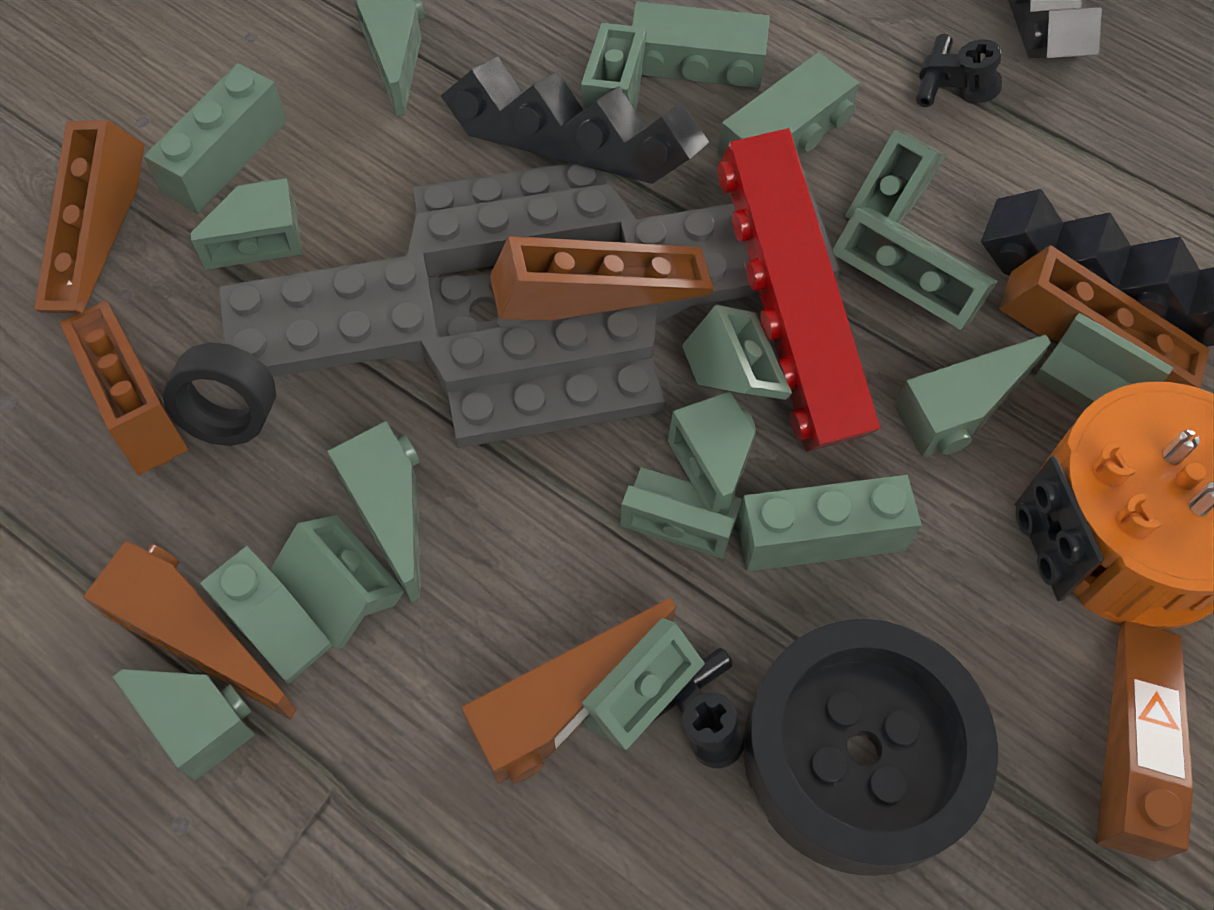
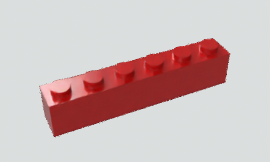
M786 128L731 141L721 162L718 163L719 183L725 194H731L735 211L732 212L733 230L737 240L745 242L750 259L746 262L748 281L753 291L759 290L764 310L760 314L761 325L768 340H774L779 357L777 361L792 392L790 398L794 410L790 411V423L793 433L798 441L803 440L806 452L865 437L881 428L791 130Z

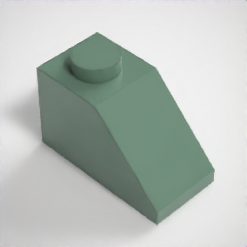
M601 23L581 83L583 109L620 86L636 111L640 93L646 27Z
M894 130L845 217L850 219L856 208L871 207L900 224L921 199L947 155L906 132Z
M287 178L238 185L191 232L192 244L205 270L303 254L298 210Z
M715 305L682 345L697 384L700 386L784 400L792 394L756 312Z
M730 391L674 410L668 436L669 445L706 509L725 516L728 515L749 457L753 438L756 435V428L751 414L745 408H740Z
M245 546L200 583L217 606L287 684L291 683L332 647L331 642L290 592L248 546Z
M122 669L112 676L175 766L194 781L198 780L255 735L243 719L252 710L231 684L221 690L207 675Z

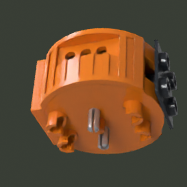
M1142 382L1117 388L1104 394L1088 406L1047 458L1033 481L1017 500L1015 506L1018 526L1025 535H1029L1037 553V565L1040 576L1047 585H1051L1057 601L1064 600L1073 592L1079 597L1084 608L1102 618L1118 624L1128 621L1160 630L1184 627L1198 622L1214 612L1213 393L1173 382Z

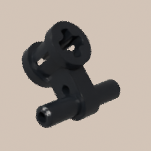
M947 34L938 35L932 52L924 59L919 73L922 82L916 97L917 104L922 107L932 106L939 87L960 88L961 96L973 103H983L997 97L1002 90V77L997 71V67L1001 62L1000 46L994 41L980 39L964 45L958 54H950L953 38ZM984 53L985 58L981 62V54ZM978 82L980 89L975 88V85H977Z
M718 648L702 659L705 663L703 667L653 720L655 721L677 706L683 713V726L690 739L691 748L696 759L710 768L730 766L739 759L744 749V736L738 724V716L733 703L721 694L702 693L700 690L732 668L733 661L729 654L723 648Z

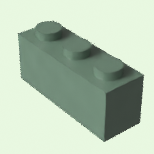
M636 1L632 26L646 27L642 75L760 88L766 58L770 15Z
M817 52L722 122L717 154L723 158L731 141L786 128L791 130L798 155L804 150L806 152L811 151L818 145L823 135L835 126L838 128L844 126L850 120L856 109L854 100L859 82L823 54Z
M237 63L143 156L161 194L198 214L287 122L275 82Z
M871 207L855 209L832 249L835 256L960 330L972 323L998 282Z
M908 475L744 495L737 519L747 572L906 551L922 526Z

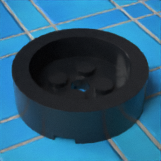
M872 619L839 621L814 629L798 638L777 657L767 671L749 710L744 730L743 753L747 779L750 788H753L761 807L769 818L768 822L790 846L802 855L825 867L849 874L879 876L898 873L926 862L955 844L972 828L986 808L997 775L998 742L996 728L987 701L976 681L958 659L937 642L918 631L887 621ZM867 735V738L875 745L877 756H879L875 764L864 766L854 762L847 751L849 738Z

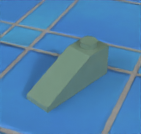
M354 0L359 24L396 116L405 114L421 43L418 20L425 18L422 1Z
M1045 334L906 380L895 408L921 456L925 457L942 451L944 455H949L968 446L978 430L1034 370L1051 343L1047 335Z
M387 421L327 452L340 481L412 603L421 598L418 483L413 466L420 463L407 436L404 434L396 438Z

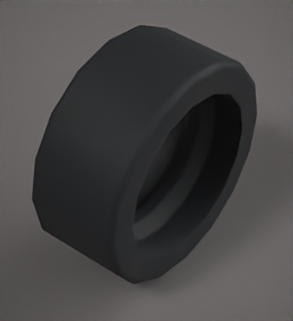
M208 342L192 346L179 357L166 381L162 396L165 409L177 426L192 437L210 444L233 446L248 443L261 433L275 401L276 388L275 381L266 366L252 354L230 344ZM204 379L227 385L244 398L249 408L240 410L228 409L211 403L199 394L192 381Z

